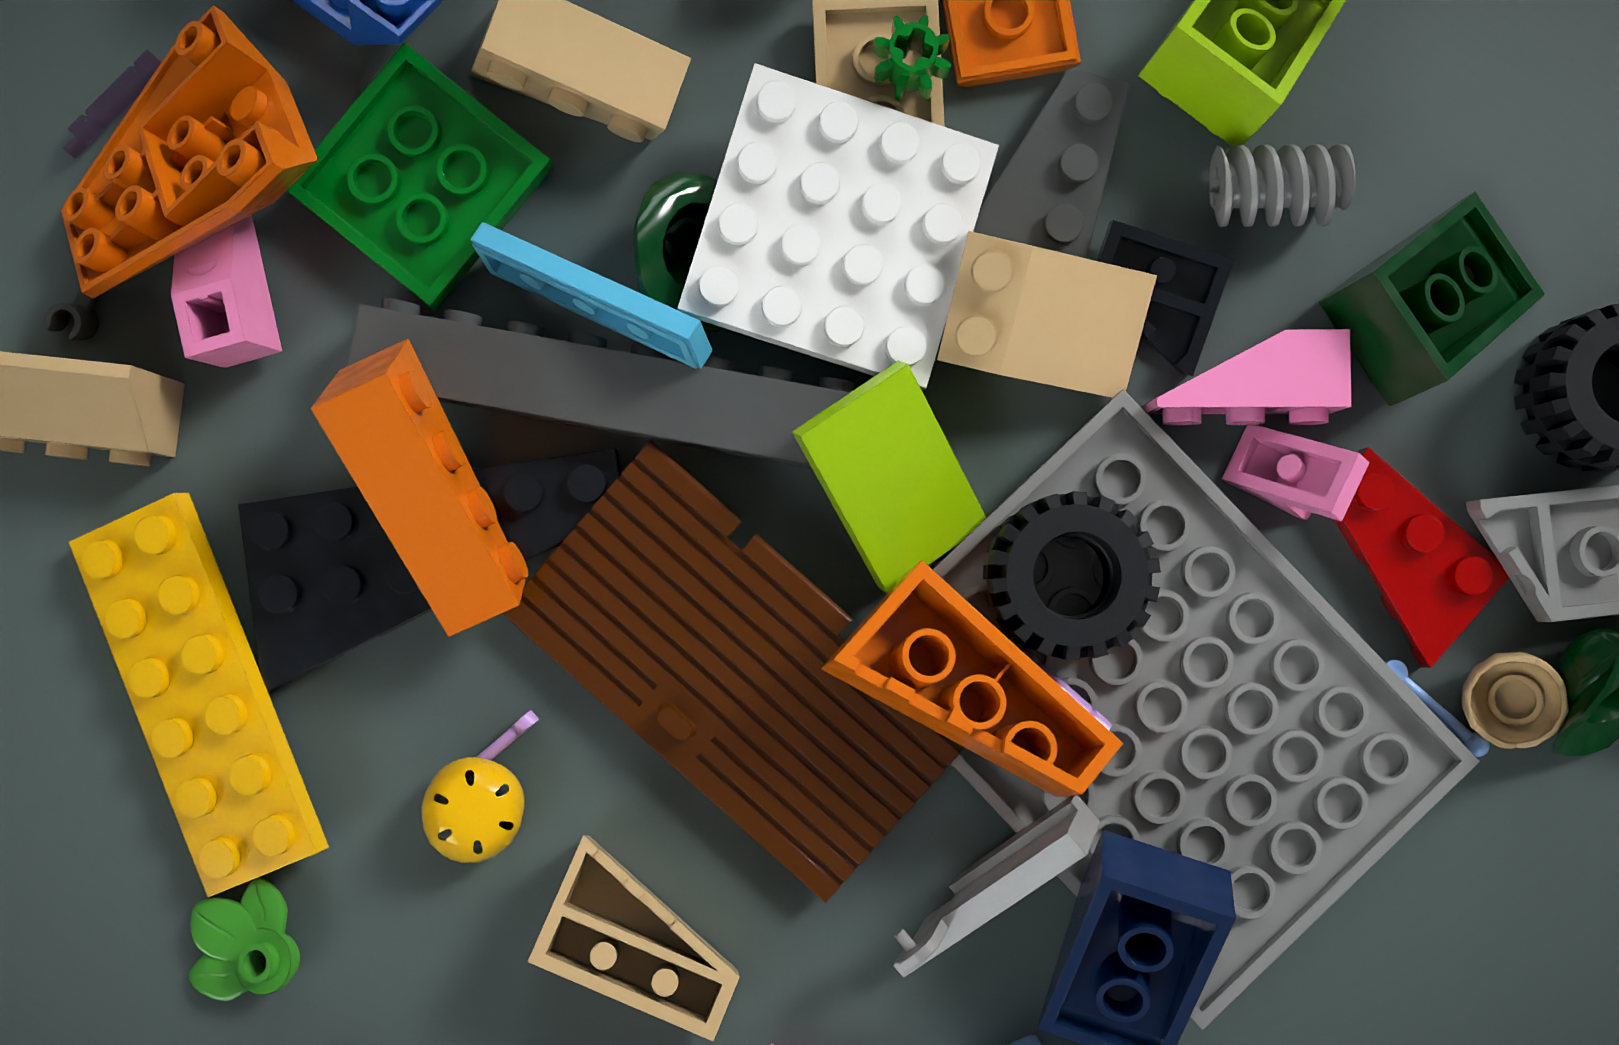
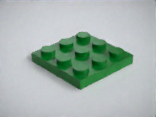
M404 42L315 148L318 161L287 191L436 311L479 259V255L472 246L473 243L470 239L480 224L484 222L499 230H503L554 168L551 159Z

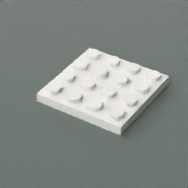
M754 63L677 310L698 320L872 376H876L899 360L910 366L923 391L927 387L947 321L968 231H974L999 145Z

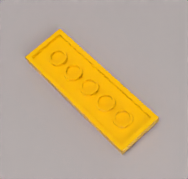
M189 492L172 493L69 541L207 897L329 848Z

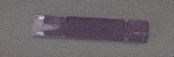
M146 49L134 61V66H129L85 110V115H80L67 128L74 137L63 149L72 157L77 158L101 134V129H106L140 95L162 61L149 49Z

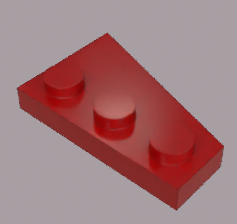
M1371 448L1360 449L1358 453L1369 462V465L1342 522L1333 520L1356 559L1363 561L1383 595L1380 597L1391 618H1397L1413 645L1409 648L1420 667L1432 668L1504 585L1509 576L1498 559Z

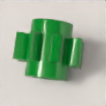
M923 15L918 23L911 22L906 24L896 16L893 18L891 39L875 37L873 53L887 60L880 62L875 67L874 79L876 82L889 79L890 83L896 88V100L900 101L905 92H915L918 90L921 96L928 99L932 91L931 77L948 78L951 63L947 59L937 56L943 54L948 48L950 36L949 34L936 36L928 27L929 20L927 15ZM909 50L921 54L914 66L902 62L907 57Z

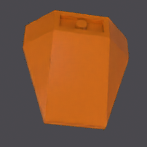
M214 5L198 21L188 23L180 31L175 45L167 53L78 186L69 194L61 209L81 292L91 298L105 293L274 203L318 161L288 83L227 15Z

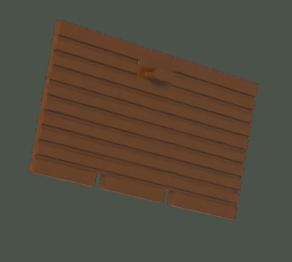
M650 440L606 490L605 494L594 504L592 509L587 512L577 526L568 534L560 546L549 556L547 561L536 571L534 576L524 585L520 605L502 614L826 903L965 747L821 669L822 666L845 642L839 635L853 618L758 534L743 549L739 548L728 537L740 525L742 520Z

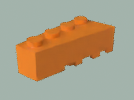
M409 338L339 370L310 409L448 637L519 606L525 578L528 577V568L524 557L513 542H507L497 521L494 505L486 491L480 486Z
M922 560L904 574L821 668L823 671L1055 797L1082 795L1124 744Z

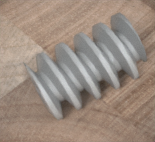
M1287 144L1282 146L1277 153L1270 145H1260L1254 149L1252 154L1249 148L1244 145L1231 147L1227 154H1225L1223 148L1217 145L1210 163L1209 197L1218 227H1226L1228 225L1233 209H1239L1241 223L1244 227H1251L1254 224L1258 209H1264L1268 226L1276 227L1279 225L1284 208H1289L1291 223L1294 226L1304 225L1309 208H1314L1317 224L1319 226H1327L1331 222L1335 208H1340L1344 211L1349 207L1355 190L1354 157L1350 147L1346 144L1334 145L1328 151L1320 144H1312L1307 146L1303 152L1298 146Z

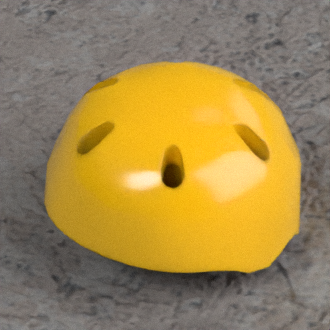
M466 757L444 766L430 782L421 806L423 828L430 844L443 856L461 863H479L496 856L514 840L521 826L525 806L521 784L510 770L495 761L485 758ZM468 770H472L474 773L472 785H468L465 778V773ZM503 784L508 785L506 793L496 796V791ZM440 794L448 799V803L436 802L434 796ZM506 821L511 822L509 829H505L499 826V823ZM450 829L452 831L451 834L443 839L439 833ZM476 840L480 841L482 848L473 849L474 842Z

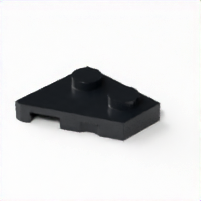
M1110 221L1096 261L1157 275L1141 335L1179 373L1193 376L1235 259L1122 222Z

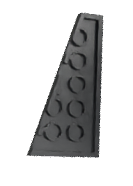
M615 448L472 469L480 486L486 491L494 505L497 521L507 542H513L519 548L525 562L556 546H560L568 534L621 475L618 450ZM358 487L238 504L259 667L268 692H272L292 682L291 680L340 658L360 645L378 636H383L432 611Z

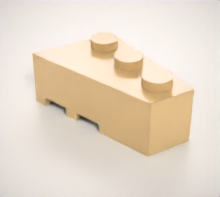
M497 0L469 76L550 104L567 114L579 117L584 116L606 124L612 133L633 142H643L644 138L654 140L666 129L691 58L566 0Z
M583 835L528 959V962L711 1041L715 1039L740 978L738 970L589 835Z

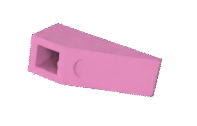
M252 215L174 255L171 298L185 358L227 368L283 352Z
M1350 329L1284 330L1144 404L1143 410L1148 415L1162 414L1163 425L1201 424L1202 414H1226L1227 425L1264 424L1265 414H1289V424L1329 423V414L1351 407Z

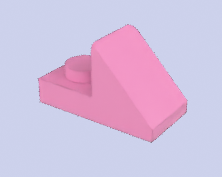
M1247 425L1222 480L1297 518L1307 520L1311 513H1315L1342 522L1369 462L1358 452L1258 425Z

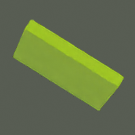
M898 360L792 431L878 588L886 593L895 586L905 573L921 560L927 565L931 564L962 542L986 519L966 476L907 363Z

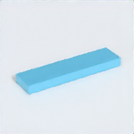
M484 222L480 224L470 239L473 243L472 246L490 274L695 369L697 367L702 369L713 351L701 321Z

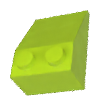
M1192 0L1138 76L1155 88L1159 94L1171 100L1230 146L1244 145L1282 105L1346 0Z

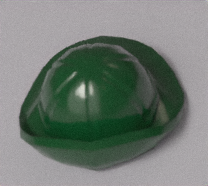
M678 173L654 182L646 192L636 218L633 237L635 273L641 294L677 310L718 180L706 173ZM701 321L705 333L726 329Z
M1599 628L1574 638L1561 654L1557 673L1566 686L1569 712L1553 743L1552 753L1571 757L1584 756L1610 747L1619 738V630Z

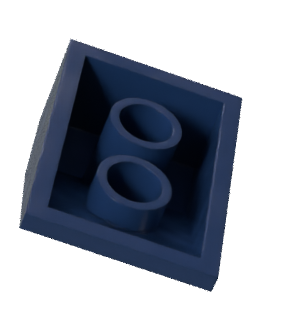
M1103 830L1080 885L1039 1018L1038 1029L1084 1045H1177L1236 920L1231 871Z

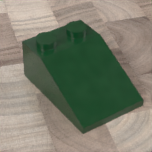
M1475 191L1351 276L1319 301V304L1335 329H1350L1351 351L1387 404L1392 406L1448 381L1539 301L1545 293Z

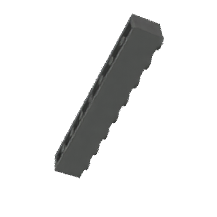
M382 298L381 308L359 304L347 366L352 365L409 338L439 402L812 469L792 431L855 390L857 386L856 383L829 377H820L818 387L793 382V372L769 366H757L755 375L730 371L731 361L714 356L708 357L702 369L698 367L695 369L682 362L668 360L669 356L640 343H633L631 352L628 353L606 349L607 339L586 333L570 332L568 342L545 338V328L525 322L507 321L506 330L482 326L483 317L458 310L446 309L443 319L419 315L421 306L390 298Z

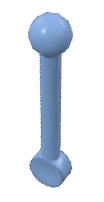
M1398 660L1385 661L1444 725L1463 741V744L1475 757H1482L1488 753L1490 742L1477 732L1472 733L1408 677V670L1404 663Z

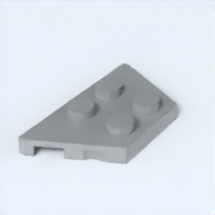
M1619 485L1466 502L1467 512L1537 622H1556L1619 614Z

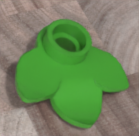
M262 877L255 878L245 890L241 903L231 899L215 897L203 899L194 904L190 920L191 934L197 948L204 954L191 968L188 978L194 988L201 994L222 1001L236 999L246 991L257 995H267L283 989L296 974L300 964V952L296 942L289 935L285 934L288 908L280 891ZM262 953L264 954V956H265V958H266V968H265V970H263L262 965H261V954H262Z

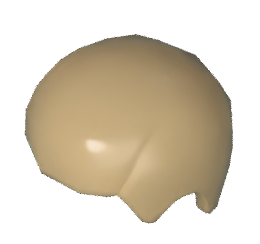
M1524 652L1495 653L1473 667L1462 685V709L1470 727L1490 743L1500 748L1513 749L1516 747L1529 748L1538 746L1558 733L1569 712L1566 686L1560 675L1547 662Z

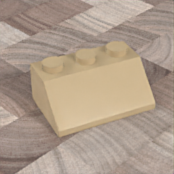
M0 351V451L24 453L25 443L34 442L46 444L45 455L87 460L89 448L110 451L109 462L150 467L151 455L175 458L185 384L131 365Z

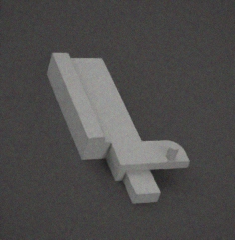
M1078 795L1070 796L960 872L949 885V888L955 894L953 899L925 917L913 939L903 928L893 936L903 948L893 966L903 978L1087 856L1100 824L1098 818Z

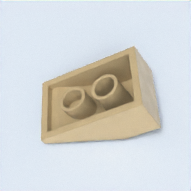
M968 231L937 360L997 375L1114 398L1121 390L1124 389L1126 391L1157 275Z

